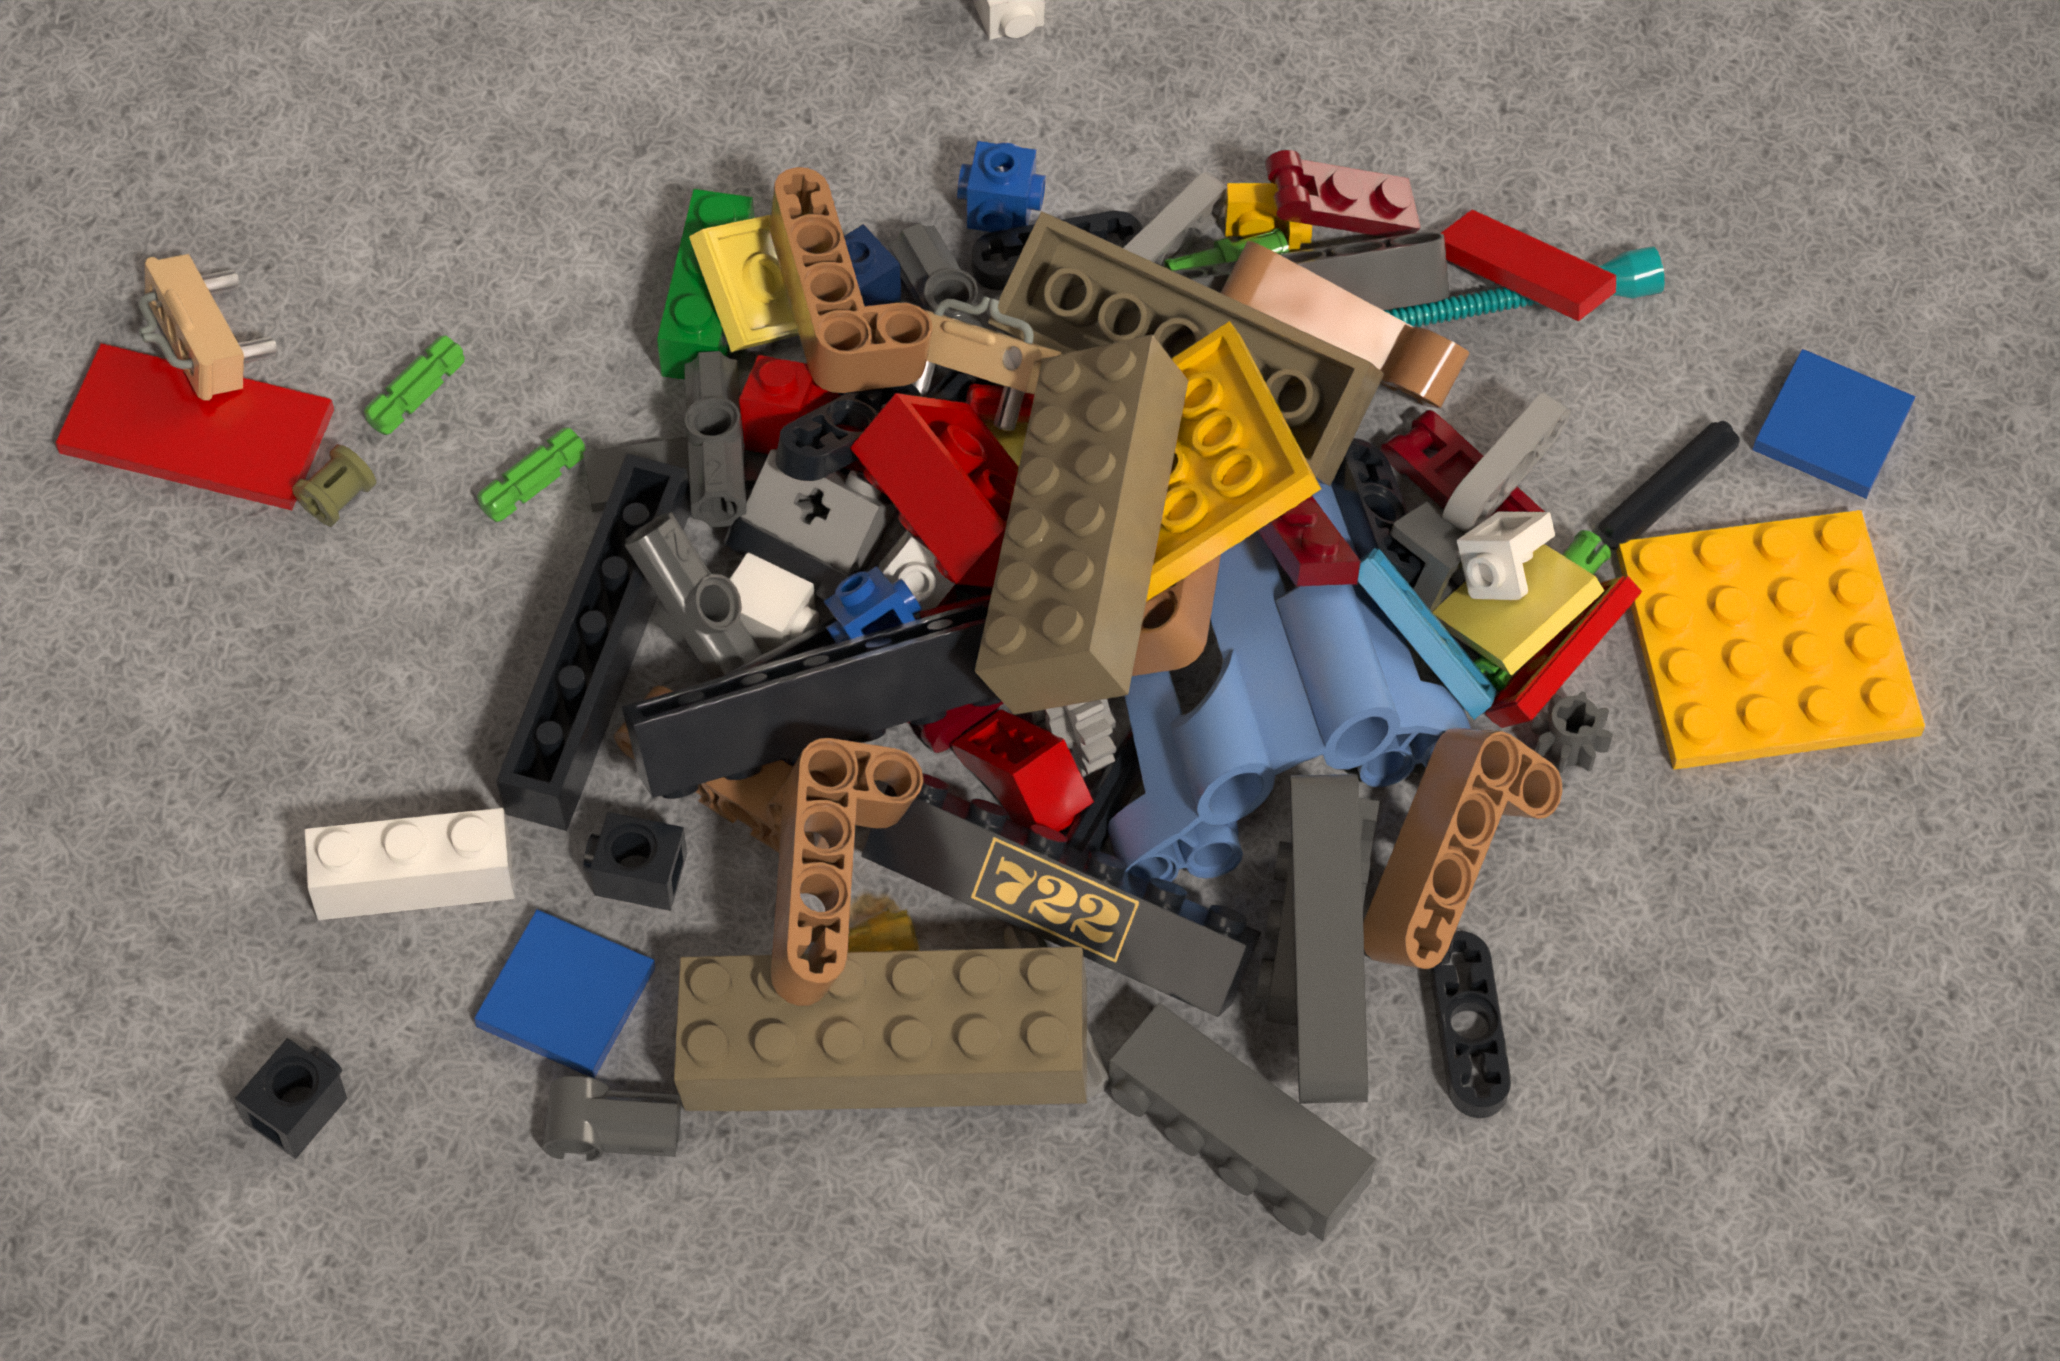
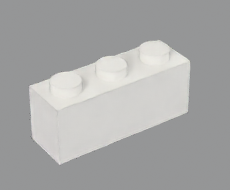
M503 808L305 829L308 890L318 920L515 899L511 842Z

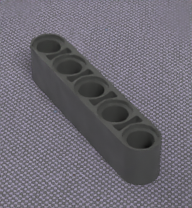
M1412 233L1279 254L1381 310L1437 302L1450 296L1444 234ZM1237 261L1173 271L1221 293Z
M1358 774L1290 775L1299 1103L1368 1102Z

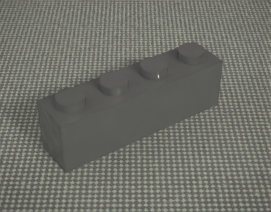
M1161 1003L1157 1004L1110 1059V1081L1108 1084L1113 1088L1111 1090L1112 1096L1122 1108L1137 1117H1142L1145 1113L1153 1117L1166 1127V1136L1178 1149L1190 1156H1196L1201 1152L1220 1166L1219 1174L1230 1187L1246 1196L1251 1195L1253 1191L1274 1206L1273 1213L1287 1229L1298 1235L1303 1236L1309 1231L1323 1242L1371 1183L1376 1162L1375 1157Z

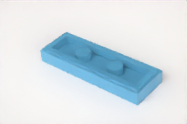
M1376 548L1371 550L1360 559L1359 583L1475 720L1492 706L1497 695L1496 688L1381 550H1376Z

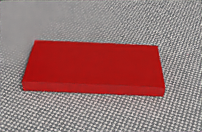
M101 343L55 444L59 454L292 511L297 500L293 494L292 487L300 479H306L334 412L332 399L247 378H243V389L212 395L210 400H202L198 398L185 371L172 366L167 359Z

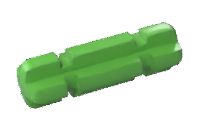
M446 335L435 339L425 349V352L428 354L426 357L419 355L385 388L388 392L386 396L381 393L378 394L365 407V420L368 424L383 435L391 434L405 421L401 416L404 412L409 415L412 414L444 383L441 379L444 373L450 377L464 363L463 349L458 343Z
M569 427L560 429L546 440L549 444L547 448L542 445L538 446L501 474L504 478L501 483L498 480H493L478 492V504L482 511L495 522L504 520L517 510L514 504L518 500L523 504L562 475L559 470L560 468L565 466L567 469H570L584 458L585 444L582 439Z

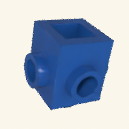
M977 141L973 163H962L958 180L957 199L967 200V229L994 232L1028 226L1031 210L1041 211L1046 175L1036 174V149L1022 148L1012 143L995 144Z
M877 566L868 572H859L849 576L839 584L835 594L824 601L836 620L826 627L835 643L915 621L913 616L922 610L902 578L891 584Z

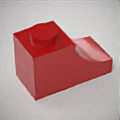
M758 355L739 397L745 450L769 454L770 450L777 449L780 431L786 424L837 399L841 395L822 389L817 385L810 375L807 363ZM835 425L847 431H862L849 425ZM858 459L843 468L863 472L865 466Z
M1002 709L951 743L960 762L993 792L1008 812L1011 820L1030 829L1032 825H1040L1059 832L1074 821L1076 814L1094 802L1065 740Z

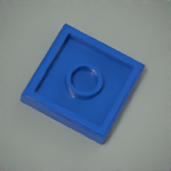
M1802 349L1755 440L1753 451L1867 499L1912 408L1916 396Z
M537 909L474 1018L476 1027L595 1079L655 970L654 959Z

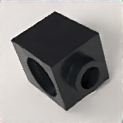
M607 811L601 834L592 833L590 835L584 854L583 869L585 872L591 873L595 896L671 911L687 857L684 827ZM633 855L647 858L643 864L636 867H625L619 864L624 858Z
M286 1038L234 1099L244 1124L294 1159H297L348 1098L340 1077L342 1068L329 1054L316 1046H311L306 1051L289 1038ZM295 1087H308L311 1089L310 1093L298 1102L289 1103L281 1100L286 1092Z

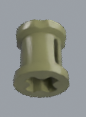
M337 444L329 452L330 460L308 481L300 479L292 487L293 494L301 506L329 527H332L340 519L339 511L360 491L369 492L377 484L376 478L368 465L354 451L340 444Z

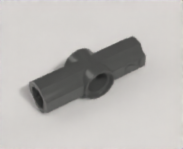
M921 222L902 229L899 236L888 244V251L900 263V276L921 309L935 312L936 307L946 299H955L971 305L980 304L976 280L969 273L959 268L934 225L925 226ZM947 309L943 314L998 332L995 327L988 323L990 318L986 311L975 315L956 309ZM963 373L973 384L1002 386L1001 384Z
M720 351L699 352L692 362L685 364L686 413L684 423L688 443L691 514L693 519L707 523L710 528L732 526L738 517L745 515L747 512L744 473L746 454L739 402V367L737 360L727 358Z
M672 512L656 517L625 539L627 542L625 547L659 597L657 613L662 629L670 638L678 642H688L712 680L724 677L727 673L763 655L740 620L742 604L737 587L729 578L721 574L710 573Z

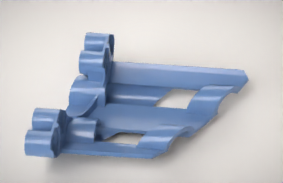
M1318 481L1321 490L1312 496L1357 555L1332 483L1328 486ZM1256 531L1240 543L1223 552L1220 557L1210 620L1223 657V664L1216 681L1202 701L1192 711L1182 715L1169 671L1137 675L1131 678L1129 693L1125 695L1145 794L1123 808L1109 822L1108 832L1115 856L1127 865L1125 872L1148 882L1151 878H1160L1172 882L1177 877L1179 869L1187 868L1190 874L1199 878H1214L1227 874L1238 866L1243 856L1238 839L1237 821L1252 813L1266 800L1273 789L1275 775L1323 755L1326 764L1334 769L1348 770L1357 767L1361 780L1369 786L1387 787L1407 778L1413 771L1415 764L1423 763L1424 767H1427L1437 741L1447 730L1452 728L1471 729L1464 707L1447 687L1420 681L1404 635L1359 581H1357V584L1298 586L1285 592L1272 551L1259 532Z

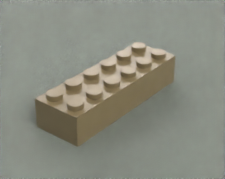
M1041 211L999 298L998 309L1000 313L1023 320L1030 325L1034 335L1033 343L1061 351V354L1153 335L1172 359L1230 321L1242 337L1316 480L1328 486L1331 485L1384 376V373L1370 361ZM992 316L988 321L990 325L1006 335L1024 340L1022 330L995 321Z
M1153 335L1042 359L975 668L978 676L1014 715L1125 696L1129 693L1188 385V379Z
M1082 947L847 953L845 968L820 1001L809 1006H797L788 1003L777 994L771 979L772 955L680 957L674 1082L685 1111H785L1087 1103V977ZM803 954L800 958L808 961L809 954Z

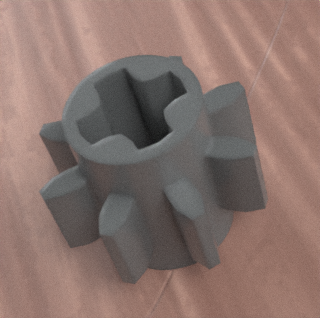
M1583 691L1578 696H1567L1564 698L1555 693L1550 699L1548 713L1539 712L1533 719L1531 731L1541 735L1538 738L1535 752L1541 756L1548 754L1552 760L1557 762L1559 773H1563L1567 766L1581 764L1588 772L1591 771L1596 758L1595 751L1600 753L1608 752L1613 734L1608 730L1602 729L1607 721L1608 708L1597 709L1595 704L1587 699L1586 692ZM1566 729H1575L1578 731V734L1570 733Z

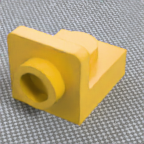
M1227 183L1224 213L1225 236H1241L1246 239L1280 228V231L1282 230L1286 238L1289 252L1300 251L1301 243H1311L1312 225L1284 221L1276 216L1273 196L1277 192L1276 184Z

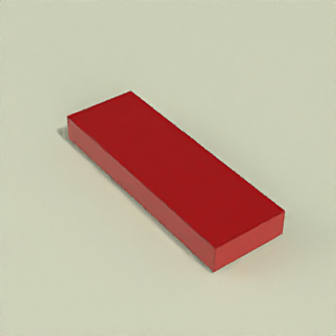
M1473 209L1441 232V234H1444L1446 260L1576 321L1583 319L1616 293L1615 274Z
M1621 576L1601 582L1600 584L1604 592L1519 669L1508 682V685L1495 697L1492 706L1485 712L1493 723L1501 728L1533 720L1642 593L1641 589L1629 576Z

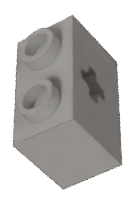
M777 449L770 450L747 501V512L742 517L778 535L780 539L791 542L795 547L812 556L833 564V567L841 571L854 573V571L861 569L863 571L867 570L897 508L891 499L881 494L882 492L876 489L863 473L857 471H850L848 476L836 471L816 481H801L791 478L781 472L775 463ZM824 493L822 504L830 509L828 515L821 516L823 506L820 502L814 500L817 494Z

